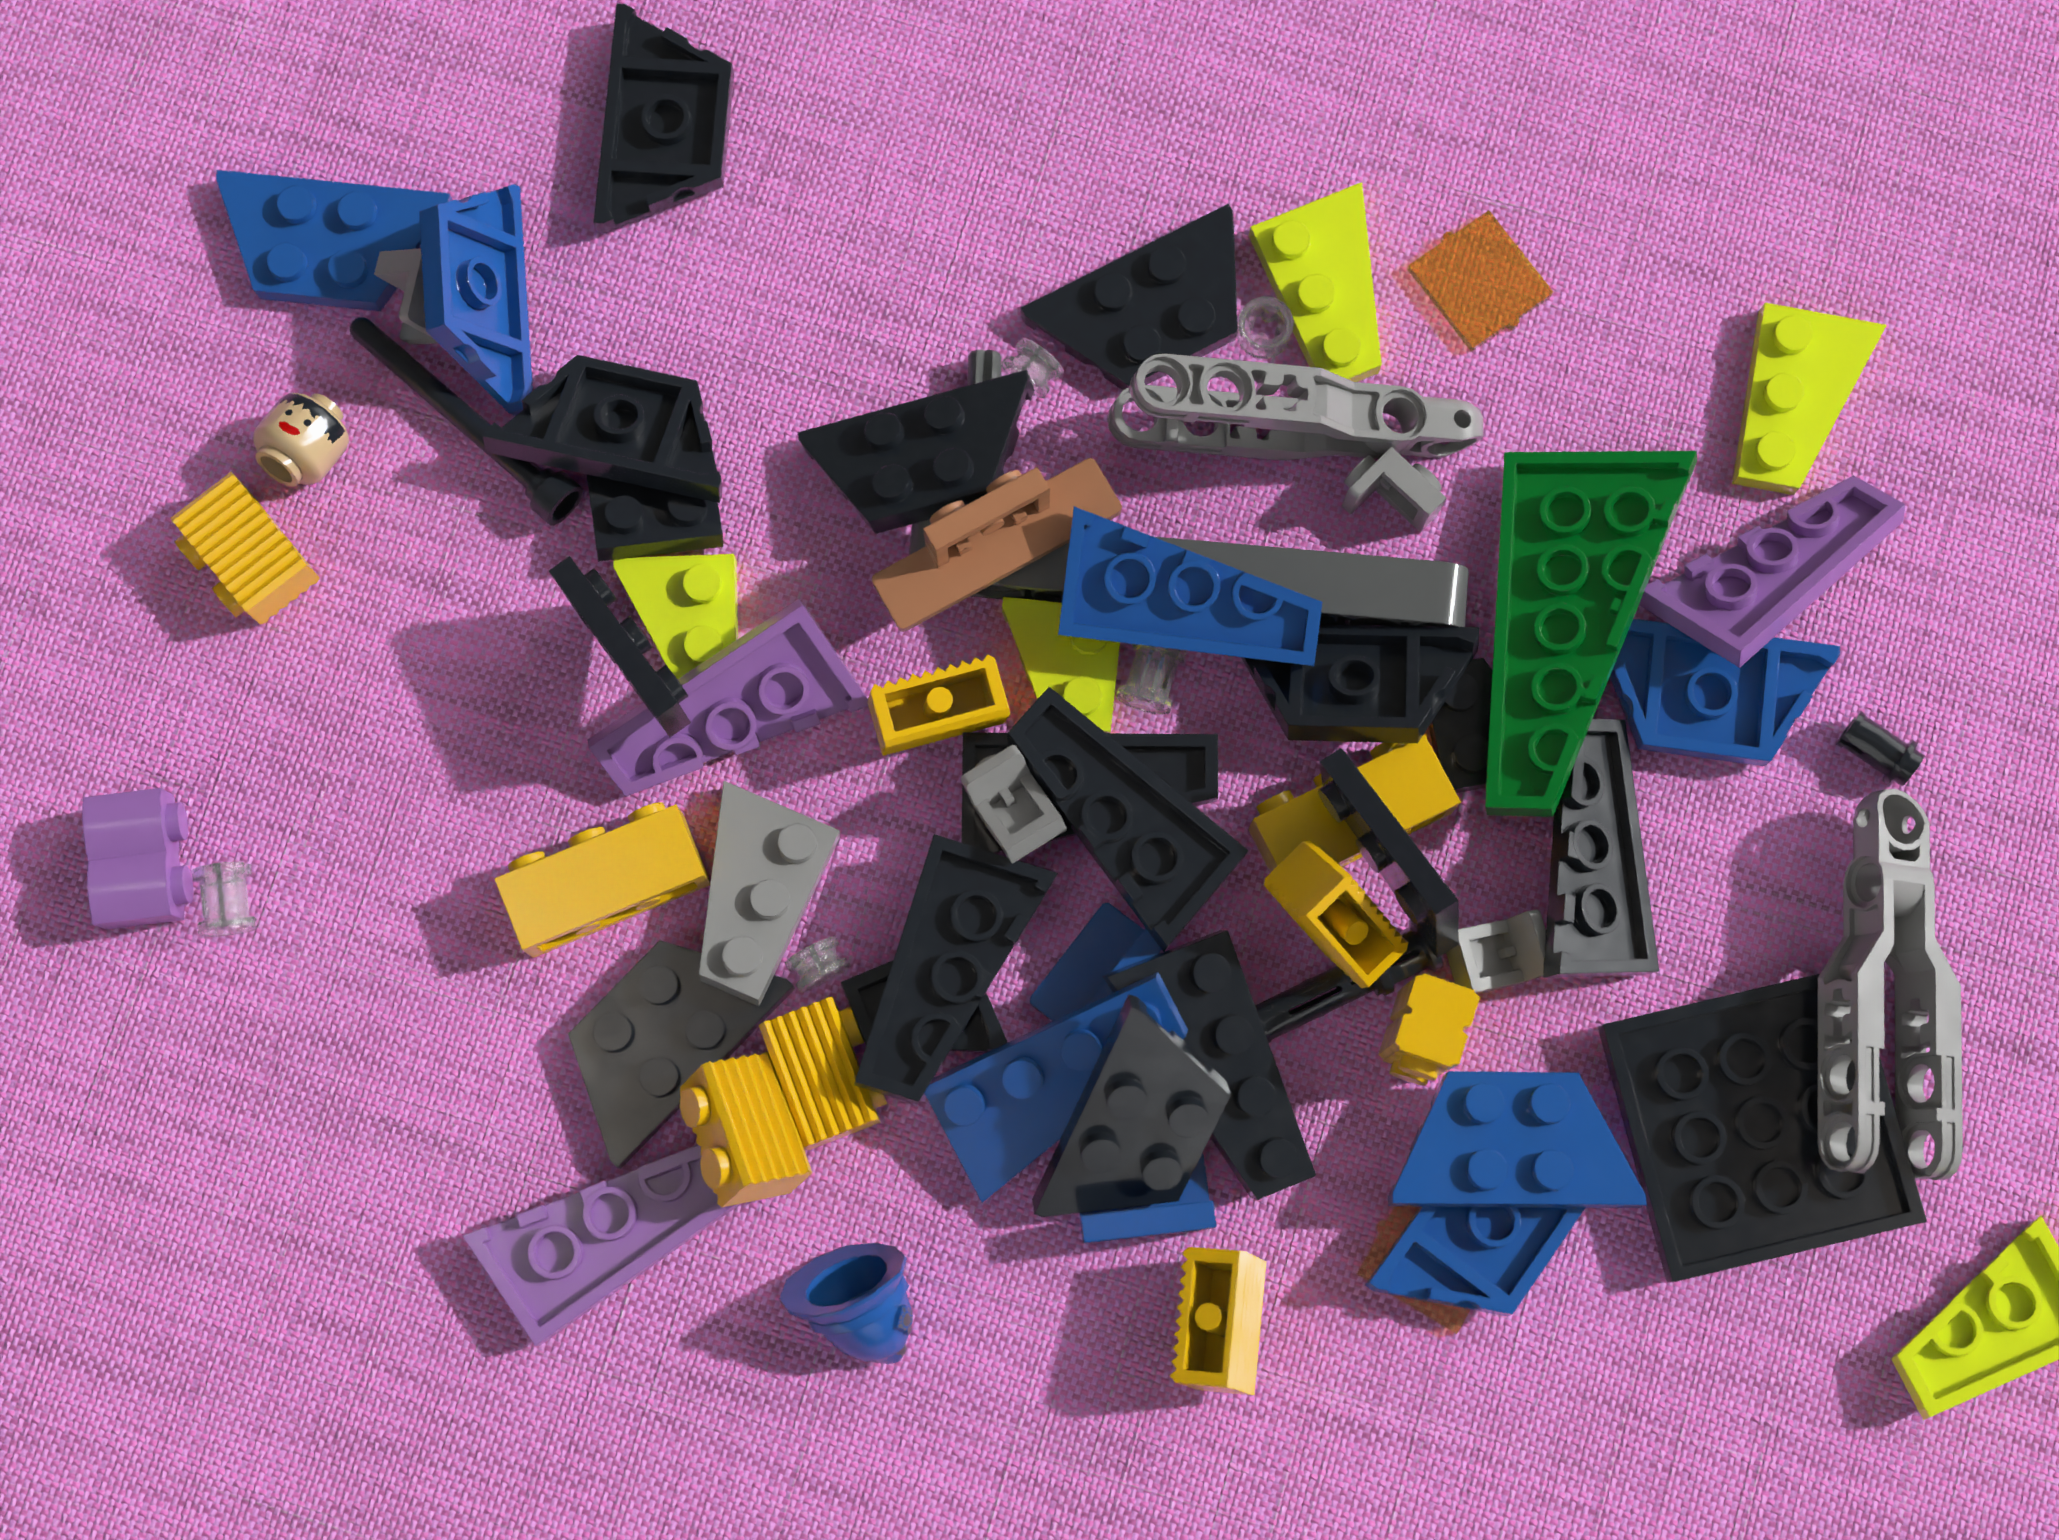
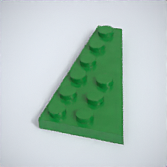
M1697 451L1504 452L1485 802L1487 815L1553 817L1697 463Z

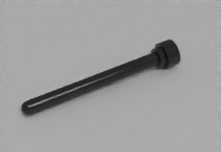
M365 317L354 319L350 325L351 336L485 452L483 435L491 424L372 321ZM485 452L526 488L525 495L531 500L530 508L549 525L553 526L562 522L579 504L583 496V488L564 471L554 472L551 468L543 470L533 462Z

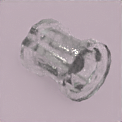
M1132 644V650L1135 652L1126 685L1118 688L1117 700L1140 711L1161 715L1169 714L1173 706L1172 700L1168 698L1177 666L1184 663L1187 651Z
M221 862L192 869V881L200 885L203 920L197 924L198 935L206 937L231 936L257 929V918L249 914L246 879L252 875L251 864L244 862Z

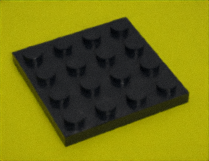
M1820 974L1598 1026L1640 1185L1646 1194V1208L1667 1283L1927 1222L1880 1057L1879 1102H1885V1116H1879L1880 1143L1874 1164L1864 1174L1835 1171L1824 1164L1819 1154L1818 977ZM1853 1060L1847 1068L1846 1075L1849 1092L1853 1088L1856 1076ZM1853 1126L1848 1132L1846 1142L1849 1158L1852 1157L1856 1145Z

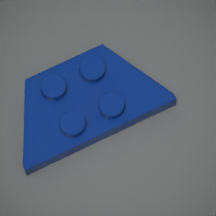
M217 170L216 181L253 291L262 300L381 312L397 290V287L374 275L379 252L419 249L421 245L419 211L453 201L450 193Z
M513 184L495 191L471 195L458 201L453 200L419 211L426 332L509 414L516 416L523 410L522 399L533 391L521 191L520 186Z
M1633 619L1611 672L1610 679L1638 750L1766 766L1772 761L1783 744L1795 720L1801 716L1813 697L1812 694L1828 669L1834 665L1840 656V646L1774 637L1739 668L1668 623Z
M1448 1071L1441 1079L1431 1101V1108L1427 1117L1419 1127L1404 1167L1388 1195V1206L1641 1208L1646 1205L1645 1192L1579 1072Z
M1419 1207L1365 1286L1375 1292L1510 1316L1518 1308L1585 1208Z

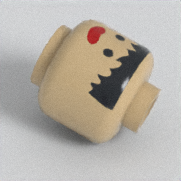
M289 393L281 397L255 428L253 442L257 449L255 455L257 463L269 476L286 486L294 487L298 483L313 485L320 482L348 447L349 435L344 424L341 422L343 419L342 411L329 398L317 393L311 397L300 393Z

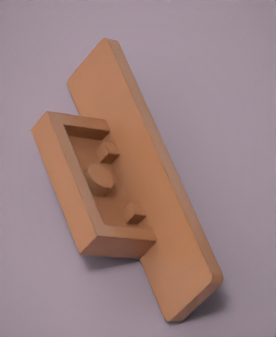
M1087 458L1045 481L1038 467L1023 475L1019 470H1013L991 482L986 488L988 494L966 506L963 501H956L934 513L929 520L931 525L923 528L925 547L872 576L873 586L897 628L901 632H906L1069 543L1074 506L1109 520L1120 515L1122 505L1097 462L1093 458Z

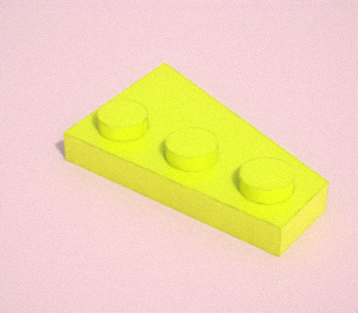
M1362 182L1251 226L1249 231L1251 243L1308 366L1323 368L1353 382H1359L1378 374L1382 363Z
M1766 302L1758 311L1732 484L1794 495L1800 489L1887 325Z
M2042 1216L2033 1220L1891 1358L1923 1420L2059 1360V1246Z

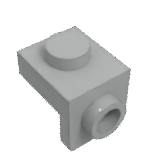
M1390 447L1377 461L1368 455L1351 471L1344 481L1349 490L1346 493L1342 507L1351 515L1376 491L1421 533L1438 516L1446 497L1440 492L1442 490L1440 482L1426 467L1418 463L1412 466L1395 449Z
M1015 745L1007 747L998 754L984 758L975 768L961 777V782L975 811L1012 864L1067 830L1061 815L1030 773L1023 755Z
M1537 909L1526 911L1506 920L1459 929V945L1446 953L1455 984L1475 990L1476 994L1520 985L1542 977L1546 929L1541 912Z

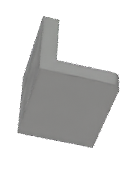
M421 249L379 252L374 275L404 291L399 312V318L403 322L400 339L410 345L437 343L426 332Z

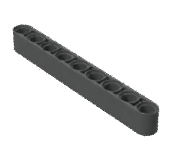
M929 520L912 524L909 555L925 547L923 528L931 525ZM1156 537L1322 601L1320 624L1465 627L1469 571L1468 568L1460 564L1432 560ZM1069 543L970 597L992 599L1011 597L1062 603Z

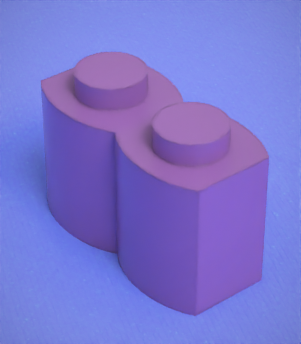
M163 788L83 797L82 823L88 858L87 891L93 925L108 930L184 920L185 904L192 903L193 880L189 867L187 865L181 866L179 860V841L186 840L188 837V818L183 803H175L174 795Z

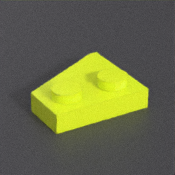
M734 554L635 557L613 560L614 569L662 659L677 679L738 639L737 560Z
M1003 597L1002 613L1006 623L1008 622L1020 654L1021 663L1036 698L1038 699L1048 687H1051L1105 733H1111L1120 642L1058 635L1062 603Z

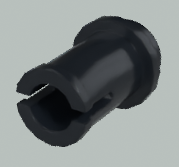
M1859 711L1856 717L1853 718L1836 743L1839 747H1844L1884 774L1882 781L1886 784L1893 780L1900 786H1904L1925 757L1924 754L1915 749L1918 744L1912 739L1908 743L1904 742L1868 718L1862 711Z

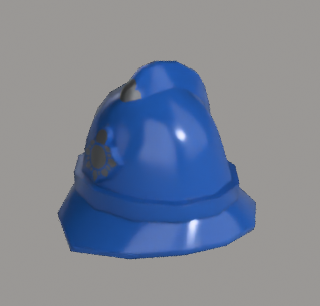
M880 1243L846 1245L814 1258L786 1279L779 1298L781 1304L790 1315L808 1321L814 1333L823 1334L842 1353L864 1362L872 1361L875 1363L892 1364L899 1362L907 1351L906 1343L912 1331L913 1310L906 1293L909 1285L903 1275L907 1257L895 1246Z

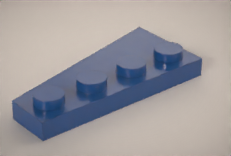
M1074 506L1058 635L1314 666L1322 601Z
M1159 972L933 1078L925 1091V1095L982 1203L1061 1139L1128 994L1138 997L1145 1003L1148 1014L1168 1033L1173 1030L1181 1039L1186 1037L1188 1029Z

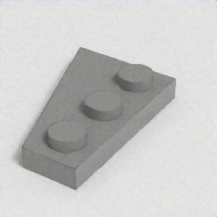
M723 781L699 969L701 982L756 1006H760L840 839V830Z

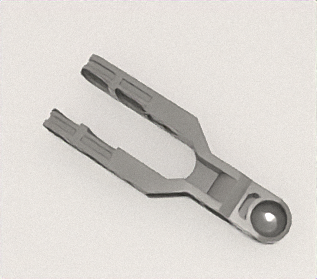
M1156 354L1144 360L1131 378L1130 386L1121 392L1110 407L1107 417L1109 430L1114 438L1121 444L1132 448L1282 461L1331 455L1363 458L1370 455L1372 458L1379 459L1390 447L1395 449L1400 455L1444 458L1476 444L1483 438V416L1480 409L1470 402L1458 399L1421 396L1413 389L1403 386L1353 382L1318 367L1175 354ZM1156 371L1166 373L1174 380L1176 387L1145 385V376ZM1215 377L1227 378L1235 384L1239 393L1210 391L1207 389L1208 381ZM1281 385L1287 386L1288 396L1293 398L1266 395H1273ZM1135 402L1139 409L1153 416V428L1147 431H1136L1130 428L1123 419V405ZM1382 413L1395 417L1401 425L1402 433L1394 432L1388 428ZM1184 422H1214V430L1209 436L1200 437L1188 431ZM1230 424H1240V425H1244V426H1237V427L1230 433ZM1255 428L1272 430L1261 440L1257 438ZM1441 442H1449L1448 444L1444 445L1440 444Z
M1885 789L1870 793L1856 807L1853 819V860L1849 863L1845 872L1843 884V938L1818 977L1819 1154L1824 1164L1832 1170L1863 1174L1874 1164L1878 1155L1880 1143L1879 1116H1885V1102H1879V1049H1884V962H1886L1895 977L1896 1116L1914 1178L1943 1181L1951 1178L1957 1172L1963 1152L1961 985L1935 938V885L1933 874L1930 870V822L1921 806L1907 793L1897 789ZM1909 817H1913L1915 827L1909 833L1907 831V821ZM1853 1060L1856 1076L1853 1088L1849 1092L1846 1075L1847 1068ZM1931 1069L1934 1075V1090L1931 1097L1926 1100L1923 1092V1081L1926 1072ZM1853 1126L1856 1145L1852 1157L1849 1158L1846 1142L1848 1132ZM1931 1134L1935 1144V1154L1932 1162L1927 1166L1923 1150L1924 1142L1927 1136Z

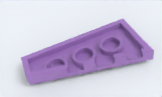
M1853 475L1787 511V519L1773 527L1762 529L1760 526H1757L1738 536L1737 546L1714 558H1711L1707 553L1684 565V574L1665 584L1659 579L1649 583L1646 586L1639 606L1740 668L1896 529L1904 520L1905 504Z
M797 599L677 679L689 696L679 704L691 723L675 735L669 737L646 705L641 703L589 738L588 747L626 797L703 768V763L732 752L739 755L760 747L759 742L795 729V732L798 733L821 724L820 719L847 709L851 713L868 706V696L801 600Z
M695 1145L641 1166L635 1171L609 1181L597 1183L579 1190L580 1192L525 1211L516 1215V1217L488 1228L484 1227L466 1234L463 1238L533 1344L540 1346L740 1204L720 1207L717 1204L718 1195L706 1185L702 1177L700 1167L701 1146Z

